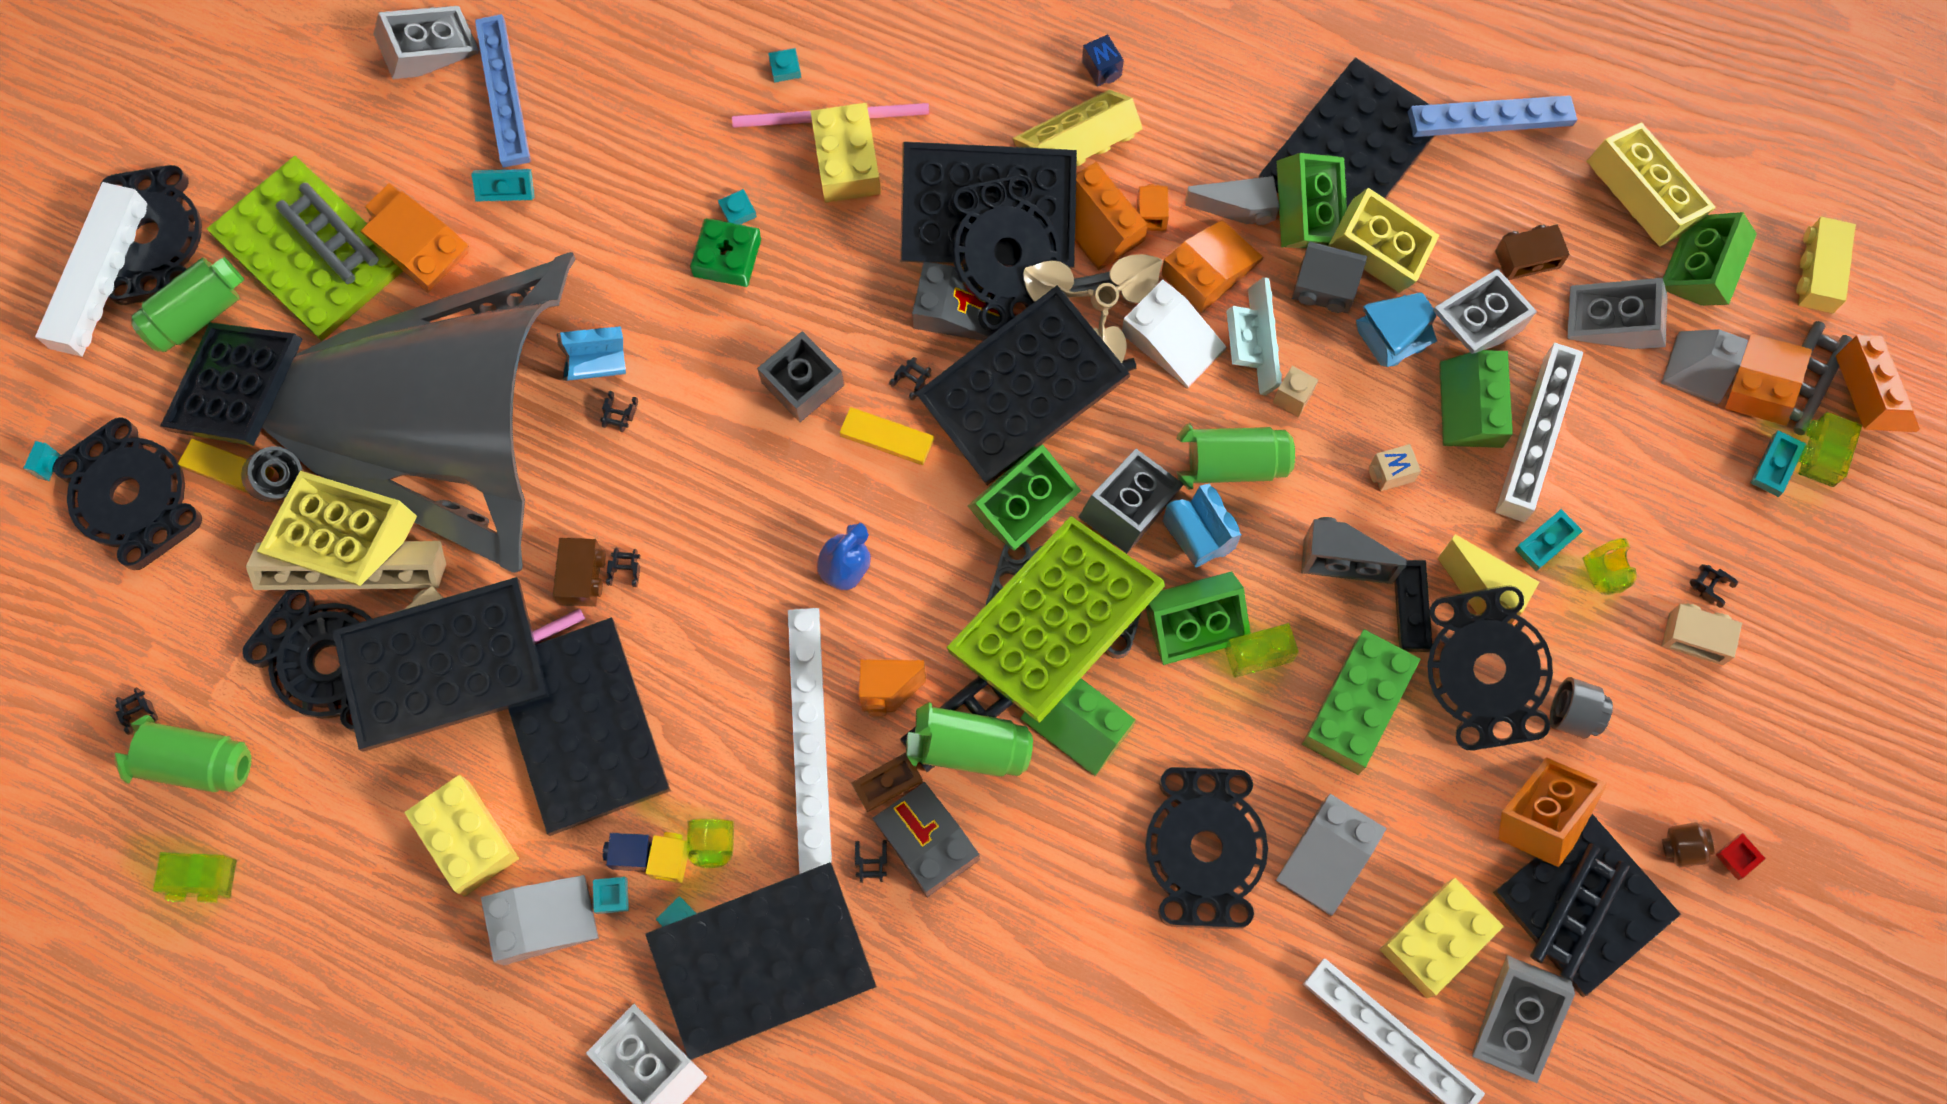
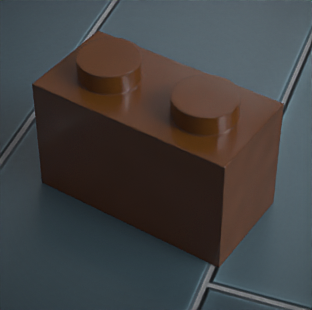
M1558 224L1548 227L1546 225H1539L1530 231L1522 233L1518 231L1510 232L1502 237L1495 250L1504 276L1508 280L1559 269L1570 255Z
M559 538L553 598L559 605L596 607L597 597H601L603 589L602 579L599 578L600 568H604L606 560L605 550L601 548L596 539Z

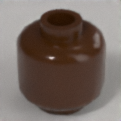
M1694 822L1671 826L1668 829V838L1662 839L1666 858H1673L1674 863L1682 868L1706 864L1709 862L1710 855L1715 854L1710 830L1704 829L1699 823Z

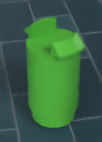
M202 257L143 302L141 309L132 315L131 325L149 347L158 352H167L175 345L183 344L240 300L234 288L245 279L225 257L219 259L213 265Z
M1191 423L1182 428L1176 437L1180 442H1190V471H1176L1178 479L1188 490L1193 489V484L1272 481L1274 478L1288 477L1294 469L1295 444L1293 437L1286 430H1273L1271 427L1193 429Z
M930 702L916 709L915 733L908 732L906 742V755L913 766L917 767L918 762H921L925 765L998 777L1005 775L1020 776L1029 766L1033 749V736L1026 726L1013 724L1011 720L932 707Z
M145 715L131 723L135 734L131 741L128 755L115 753L114 756L119 776L125 783H130L132 778L209 792H218L219 790L234 792L245 783L250 772L252 760L251 752L244 742L234 741L230 736L158 724L149 715Z

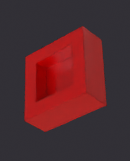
M1743 833L1736 836L1715 854L1737 880L1743 879L1766 859Z

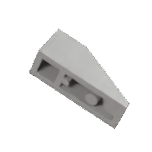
M1273 176L1188 186L1185 204L1188 207L1245 224H1268L1276 220L1279 210Z

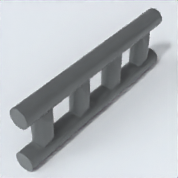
M303 183L299 186V191L303 196L290 206L284 200L276 204V209L346 284H351L356 277L351 270L364 260L369 266L377 264L378 257L308 183ZM312 204L320 212V215L306 224L298 214ZM330 223L338 233L324 243L315 233ZM345 242H348L356 252L341 262L333 252Z
M1820 321L1813 323L1802 347L1812 349L1813 352L1817 344L1832 352V355L1827 365L1812 357L1809 359L1807 369L1820 375V378L1815 388L1804 382L1802 383L1799 394L1809 400L1803 411L1794 407L1790 416L1791 420L1797 422L1793 431L1798 435L1806 433L1839 368L1835 356L1852 340L1850 336L1842 335L1839 342L1822 334L1826 326Z

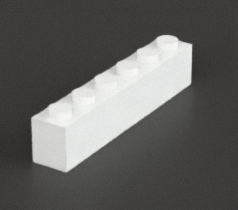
M102 182L35 336L50 350L83 357L86 347L90 345L97 321L103 315V307L108 295L114 289V281L125 263V255L130 244L135 240L139 222L146 213L147 202L135 189Z
M1554 342L1545 355L1495 513L1525 523L1535 511L1583 356L1582 351Z

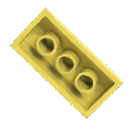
M1107 90L1012 139L1016 147L1077 150V166L1086 162L1087 157L1093 154L1105 153L1110 150L1111 145L1134 138L1135 133L1143 128L1133 98Z
M1642 122L1605 139L1586 161L1659 247L1681 236L1716 208Z

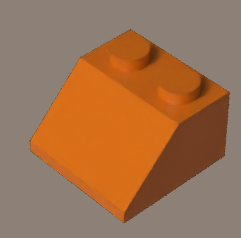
M860 659L859 699L863 712H868L870 716L880 717L886 716L887 712H895L926 683L924 660Z

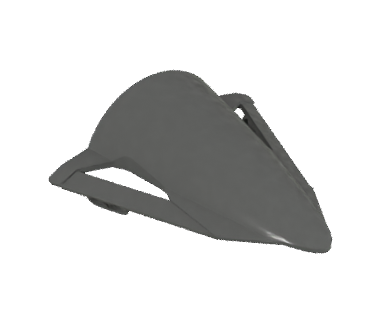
M569 252L555 257L551 262L358 328L348 329L297 353L262 428L287 450L292 452L315 474L326 479L399 500L417 515L414 523L499 564L500 567L510 572L516 573L521 571V541L525 498L518 477L513 443V397L516 373L523 344L533 322L542 311L550 307L559 306L568 272L576 260L574 254ZM517 293L520 294V296L514 297L510 294ZM483 303H491L493 305L485 306ZM468 308H471L472 311H474L475 313L471 315L436 321L432 323L430 322L463 311ZM402 475H409L472 486L483 493L497 531L488 528V518L461 504L449 500L433 501L391 479Z

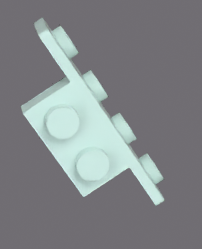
M1263 277L1248 288L1250 309L1232 306L1226 312L1232 364L1257 368L1259 394L1267 395L1281 385L1282 374L1279 365V348L1276 339L1270 280Z

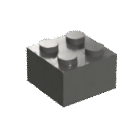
M803 331L757 368L761 383L799 422L803 421L844 386L842 371Z

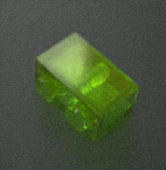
M1826 412L1818 420H1813L1806 432V436L1810 438L1798 462L1801 463L1798 474L1830 487L1840 483L1847 477L1862 425L1830 412Z
M1289 623L1229 639L1225 647L1234 678L1291 663L1299 653Z
M160 852L153 892L165 895L164 900L171 902H185L186 897H197V902L216 904L218 898L230 899L237 860L226 855Z

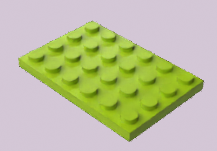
M293 156L207 228L218 242L321 341L327 338L403 272L401 268L361 233V230L368 223L296 156ZM303 183H308L379 259L374 266H369L364 260L351 270L356 277L351 284H346L275 207L281 200H284L290 206L301 198L303 194L299 191V186ZM311 204L298 216L308 224L319 216L320 212ZM328 223L315 234L326 243L338 232ZM345 242L333 253L343 262L356 251L348 242Z
M1070 516L946 648L956 659L1040 723L1165 587V583L1162 578Z

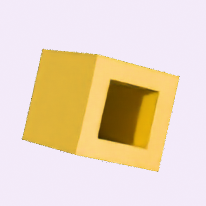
M664 832L663 837L653 836L645 872L647 876L652 879L676 883L683 882L690 845L687 841L682 840L683 835Z

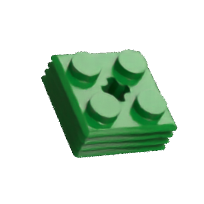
M705 218L690 265L693 276L747 287L762 239L759 228ZM730 250L725 255L721 254L723 251Z

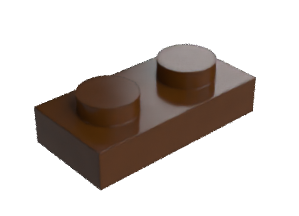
M906 753L853 781L852 786L864 808L869 812L923 782V779L916 766L912 765Z

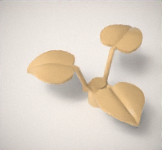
M1150 255L1123 257L1115 262L1109 273L1110 280L1117 287L1111 283H1103L1095 291L1092 289L1078 292L1069 291L1074 285L1073 273L1067 265L1058 261H1045L1026 267L1023 271V278L1026 290L1034 302L1056 285L1068 297H1091L1093 307L1101 311L1099 329H1093L1122 363L1127 348L1126 338L1118 327L1104 328L1106 317L1109 314L1108 310L1117 303L1120 291L1123 298L1128 302L1140 303L1157 286L1162 259Z

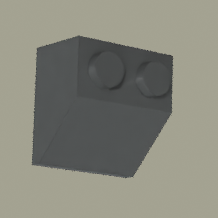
M1309 242L1298 272L1292 299L1308 306L1317 305L1325 307L1335 313H1349L1356 296L1367 256Z

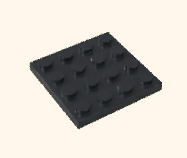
M210 322L160 427L168 432L254 446L303 339L295 333Z
M1591 814L1575 846L1559 867L1535 857L1493 892L1537 943L1588 843L1600 848L1596 859L1613 869L1617 861H1623L1630 866L1572 980L1573 987L1582 997L1592 992L1681 915L1593 814ZM1590 870L1582 887L1600 896L1608 880ZM1575 898L1567 915L1585 925L1593 908ZM1561 926L1553 943L1571 953L1579 936ZM1547 955L1561 972L1564 965Z

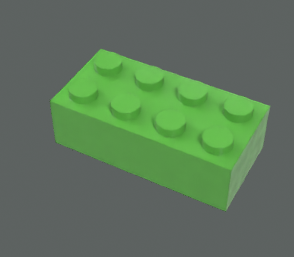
M1363 629L1347 656L1302 745L1359 775L1366 768L1421 659Z

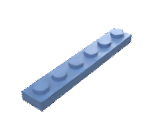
M500 14L476 19L475 24L501 165L505 168L531 162L504 17Z
M1571 95L1411 106L1408 111L1414 137L1573 126L1577 121Z

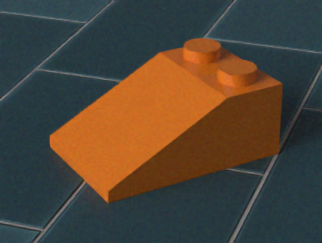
M403 191L361 230L364 236L427 293L468 254L469 245L450 227Z
M1221 220L1187 239L1164 259L1161 276L1203 313L1263 260V256L1225 221Z
M1751 333L1725 409L1787 426L1804 380L1812 349Z
M1546 757L1502 811L1498 840L1559 867L1575 846L1607 783Z

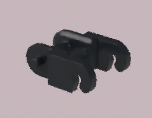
M915 357L907 360L906 366L902 364L895 372L894 379L889 381L891 387H894L901 378L905 377L915 382L914 393L911 392L909 395L911 400H914L917 397L916 392L926 385V378L931 377V368L928 367L925 370L916 364L917 359ZM911 369H914L921 376L917 379L909 374Z
M609 391V398H605L602 407L604 416L601 417L600 422H602L603 428H606L609 424L619 427L620 432H624L625 428L629 426L627 424L628 421L633 420L638 406V398L632 397L633 404H629L625 411L612 408L614 392ZM611 414L623 415L621 421L611 419Z
M615 548L614 553H611L613 560H608L607 586H612L614 572H617V569H623L633 572L634 580H632V587H638L641 567L637 559H640V554H638L637 549H633L632 553L619 552V549ZM619 559H631V565H618Z
M1702 564L1699 567L1701 573L1697 580L1691 579L1689 583L1694 590L1701 592L1700 597L1709 603L1717 602L1716 606L1722 608L1725 605V601L1714 593V586L1718 581L1722 583H1727L1728 581L1730 582L1729 586L1735 588L1738 585V581L1722 569L1716 571L1710 565ZM1707 576L1713 579L1709 587L1703 583Z
M137 687L134 688L135 694L123 700L120 697L116 698L117 704L115 706L117 709L119 708L116 715L120 724L125 726L124 731L127 735L133 733V728L129 721L131 719L130 715L141 709H145L154 721L158 720L152 702L144 697L145 692ZM138 700L139 706L128 711L126 705Z
M882 840V856L879 859H863L860 857V841H855V866L860 867V872H856V877H860V883H863L864 878H879L880 882H883V876H887V872H883V866H887V840ZM864 864H879V871H864Z

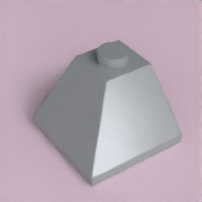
M1720 329L1680 331L1673 346L1661 384L1719 404L1740 367L1748 340Z

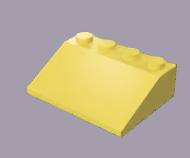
M300 471L257 552L361 586L404 543L417 515L399 500Z

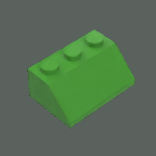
M1298 153L1277 160L1281 247L1305 249L1309 242L1328 246L1347 210L1344 157Z
M1737 212L1707 215L1683 233L1678 240L1663 277L1666 291L1701 306L1729 305L1757 235L1745 214Z
M1482 350L1474 354L1470 352L1441 361L1439 366L1443 446L1503 448L1513 435L1508 351Z
M1042 444L1033 448L967 507L988 531L1012 550H1016L1080 493L1081 490Z
M1232 571L1162 590L1146 606L1148 622L1163 665L1252 641L1244 587Z
M1081 678L1040 723L1026 712L1020 718V720L1094 776L1098 774L1133 729L1136 721L1135 718Z

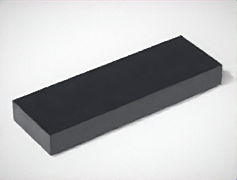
M1406 560L1405 568L1394 582L1399 648L1407 652H1430L1432 631L1426 560Z

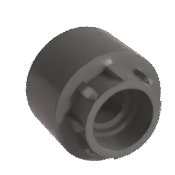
M276 446L266 447L246 460L242 467L241 479L244 488L252 497L264 502H275L287 496L297 475L302 471V466L298 458L289 450ZM267 467L277 470L279 474L277 482L267 479L265 475Z
M1568 677L1561 683L1553 699L1550 710V725L1553 729L1583 739L1588 738L1590 735H1600L1604 732L1611 719L1613 710L1612 700L1605 695L1602 687Z

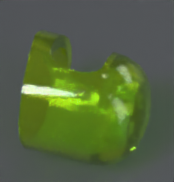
M1627 538L1609 541L1582 558L1592 585L1597 592L1604 595L1619 594L1635 584L1637 572L1635 567H1630L1627 560V551L1631 548Z
M691 819L687 821V856L692 864L701 868H719L731 861L734 852L733 820Z

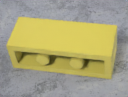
M1820 216L1812 226H1808L1803 237V243H1806V251L1800 261V268L1803 269V273L1796 289V293L1800 294L1798 306L1833 314L1846 302L1856 224Z

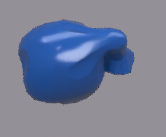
M860 522L859 524L848 525L846 534L835 535L821 549L817 560V572L820 578L828 585L839 590L848 591L855 588L867 572L871 562V554L864 544L869 536L864 524Z

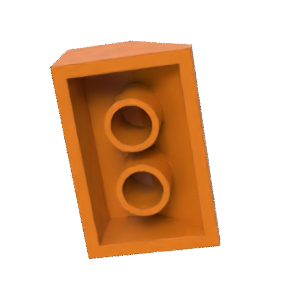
M1094 162L1076 174L1075 242L1099 271L1143 243L1146 238L1148 224L1101 166Z
M1856 335L1835 357L1864 430L1919 431L1920 427L1883 336Z

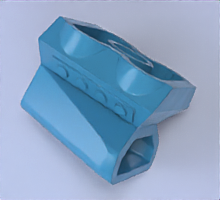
M1420 292L1368 303L1363 306L1366 315L1357 319L1356 324L1358 333L1379 364L1389 367L1398 365L1403 359L1414 353L1423 352L1427 346L1437 342L1432 326L1436 313L1433 311L1434 308L1425 295Z
M621 326L557 333L558 346L567 356L564 365L563 381L626 374Z
M1210 483L1199 486L1191 502L1181 499L1167 504L1163 523L1195 568L1214 558L1225 557L1236 549L1242 534L1234 517L1226 511L1219 493Z

